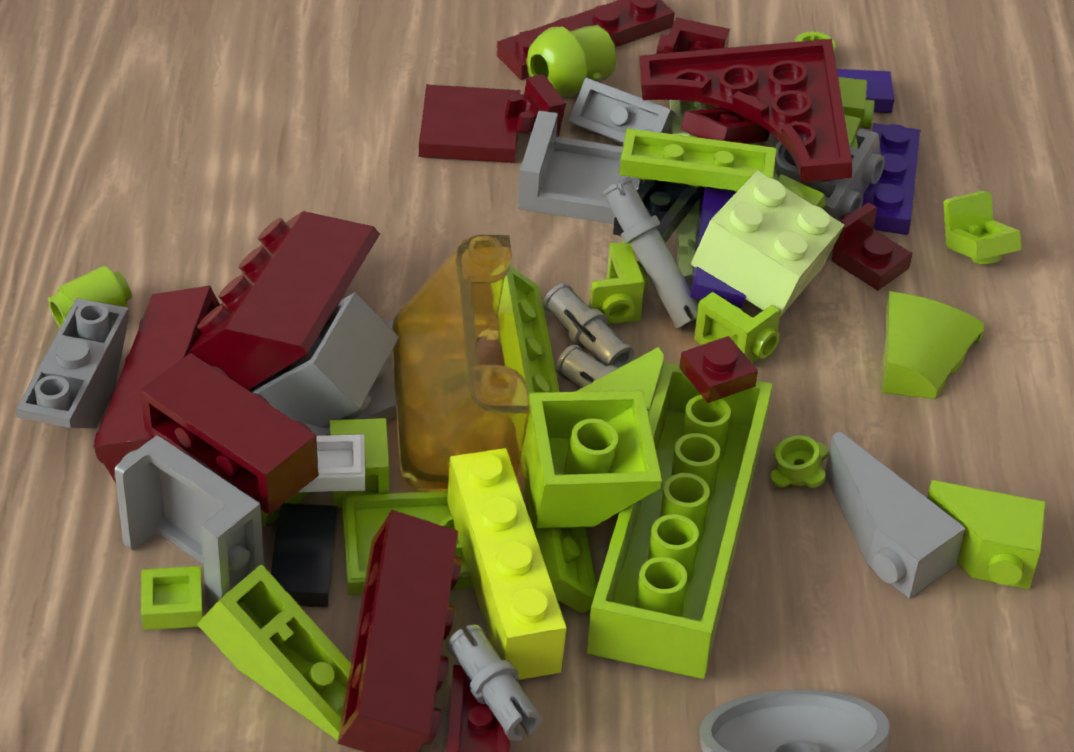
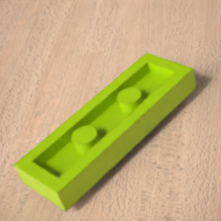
M627 128L620 159L619 175L636 177L642 180L681 183L694 187L704 186L738 191L757 170L773 179L777 148Z

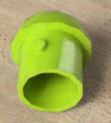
M587 26L568 31L565 27H550L531 44L526 62L530 77L544 74L561 97H575L580 92L586 77L597 82L607 79L614 72L617 58L612 39L608 32L600 26Z

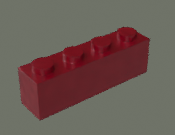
M210 285L157 293L151 296L144 317L139 323V329L131 350L126 356L124 368L115 391L110 397V404L103 422L94 439L93 447L96 456L105 465L115 483V467L128 453L139 449L154 437L145 431L140 389L190 354V349L202 333L198 329L199 323L209 312L220 306Z
M391 510L372 539L337 744L363 752H418L423 744L430 745L434 741L441 720V710L434 707L435 695L444 682L448 668V657L441 655L442 645L451 631L455 617V606L448 604L449 595L457 583L462 567V557L455 555L458 538L457 530Z

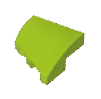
M889 291L886 305V342L882 358V393L936 399L946 385L947 376L957 372L964 363L966 352L974 341L979 343L982 340L984 323L976 317L945 303L916 295Z

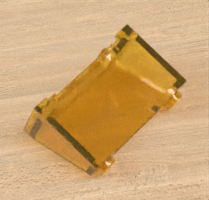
M475 235L463 240L394 317L392 330L399 336L392 349L400 470L403 479L408 485L418 491L448 490L450 456L503 448L507 449L517 478L530 413L527 385L524 378L517 371L507 366L479 365L477 343L481 338L485 336L487 340H497L500 327L498 312L505 276L510 271L512 259L510 235Z

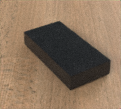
M284 503L279 508L271 575L298 605L328 607L338 522V506Z

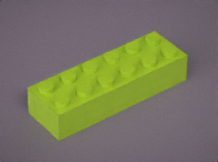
M664 362L648 415L661 472L662 485L659 490L619 512L591 606L587 654L705 679L766 431L773 383L756 380V387L707 403L681 371L679 364Z

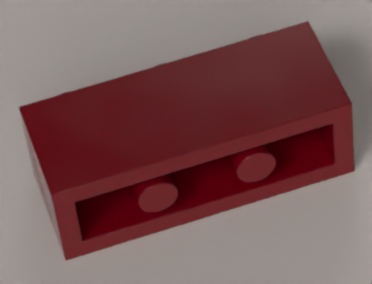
M191 353L140 389L146 432L154 437L156 435L160 436L259 502L261 510L268 515L319 476L317 437L306 424L301 421L292 420L272 407L260 394L251 393L231 380L223 370L216 366L211 367Z

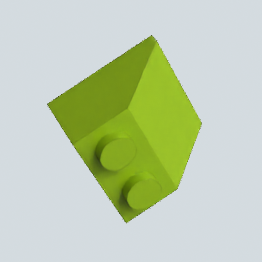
M643 390L529 393L521 441L536 528L594 527L661 488L662 477Z

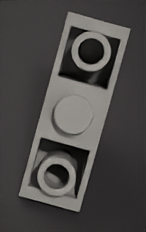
M76 298L16 408L17 418L68 428L96 429L110 402V397L115 391L129 319L128 308Z

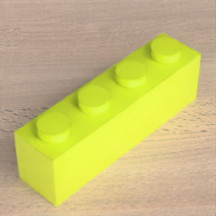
M507 449L450 456L447 503L453 516L455 529L458 531L459 542L463 547L462 552L466 565L469 566L472 585L491 645L502 660H507L513 664L519 674L517 675L519 680L561 673L566 625Z

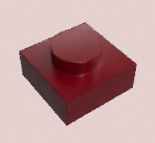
M730 336L681 352L679 368L707 403L756 387L758 370Z

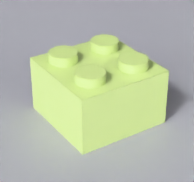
M757 170L710 220L691 261V265L696 268L698 266L745 294L746 300L762 310L770 305L775 306L781 310V317L823 268L844 224L828 215L822 208L812 205L791 192L779 181L769 178Z

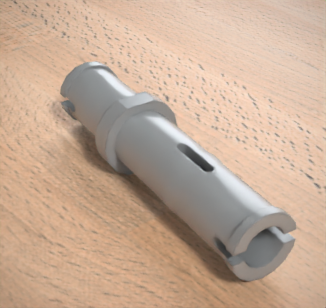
M628 176L621 179L619 184L616 185L614 183L605 188L601 193L606 198L624 231L620 235L625 244L630 243L674 322L675 329H678L688 322L697 319L698 302L696 298L690 297L691 289L657 229L661 225L656 215L650 216L632 183L631 177Z

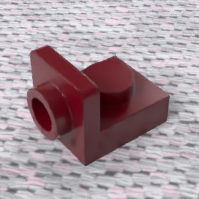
M676 17L669 35L661 34L656 54L728 48L730 29Z
M868 202L852 214H845L839 220V222L844 224V227L834 245L831 261L879 291L910 268L913 253L873 229L877 207Z

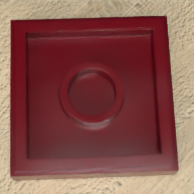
M426 84L419 137V157L515 163L518 134L516 127L519 115L507 117L505 110L508 98L512 95L520 94L521 90Z

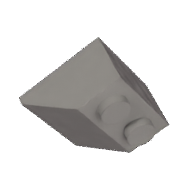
M354 292L340 300L307 355L252 387L250 392L260 394L272 407L289 418L324 428L328 426L330 420H339L343 417L353 419L370 403L371 395L369 391L374 382L389 368L391 360L388 357L399 336Z

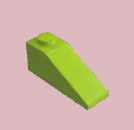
M261 564L225 594L197 625L239 671L338 741L351 663Z

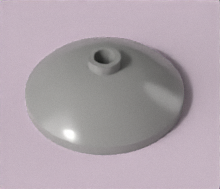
M777 690L744 696L717 707L701 722L699 737L703 752H885L890 742V725L888 718L879 708L857 697L823 690Z

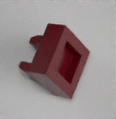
M542 74L527 77L524 95L516 94L510 96L507 100L505 114L507 117L519 115L516 129L518 132L527 133L533 130L538 111L558 113L556 136L559 137L566 102L546 76Z

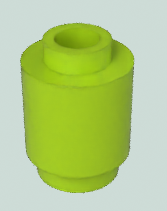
M103 265L59 286L57 294L48 297V304L60 328L76 298L128 308L127 301L132 299V293L125 277L120 271L112 273L107 266Z

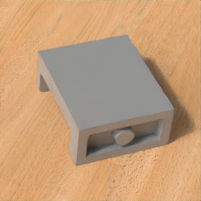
M538 111L520 168L518 209L614 224L616 216L601 191L614 183L616 185L619 184L621 179L628 177L619 175L623 147L556 136L558 113ZM644 129V131L654 132V130ZM631 177L637 191L645 180Z
M156 435L139 449L128 453L115 467L114 472L123 544L131 550H135L153 535L158 534L203 564L206 602L210 608L259 565L262 564L264 566L260 503L160 436Z

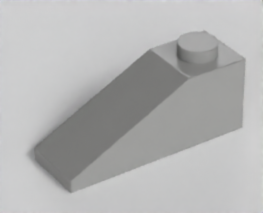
M838 431L833 434L825 470L826 478L867 565L884 582L893 585L911 599L956 567L966 528L844 433Z

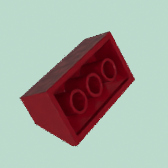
M302 211L286 223L282 218L276 219L258 236V240L262 244L249 253L239 264L238 268L242 271V274L233 279L220 292L218 297L222 301L221 305L209 312L199 323L198 329L202 333L189 352L211 367L216 366L220 368L231 380L246 390L251 389L304 357L314 345L380 233L374 226Z

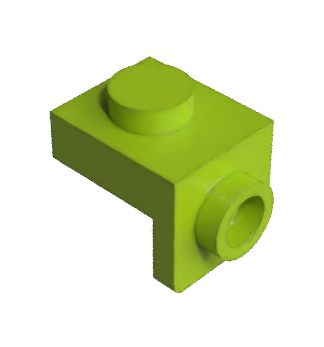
M982 190L948 198L944 201L947 248L970 257L972 262L977 264L996 263L1002 260L1003 254L1021 250L1020 230L993 219L992 194L990 192Z
M619 242L609 244L607 279L596 280L591 283L589 307L591 309H599L607 317V325L641 321L643 294L648 288V276L641 262H637L630 243Z

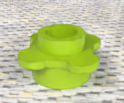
M795 435L784 439L774 448L773 455L777 464L776 469L771 472L770 476L775 486L785 488L791 484L794 486L807 485L810 488H815L825 482L826 473L822 469L823 461L828 457V449L823 443L816 442L808 436Z

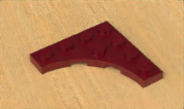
M832 39L639 56L642 101L681 100L717 106L735 112L764 127L785 146L798 168L801 182L852 178V159Z

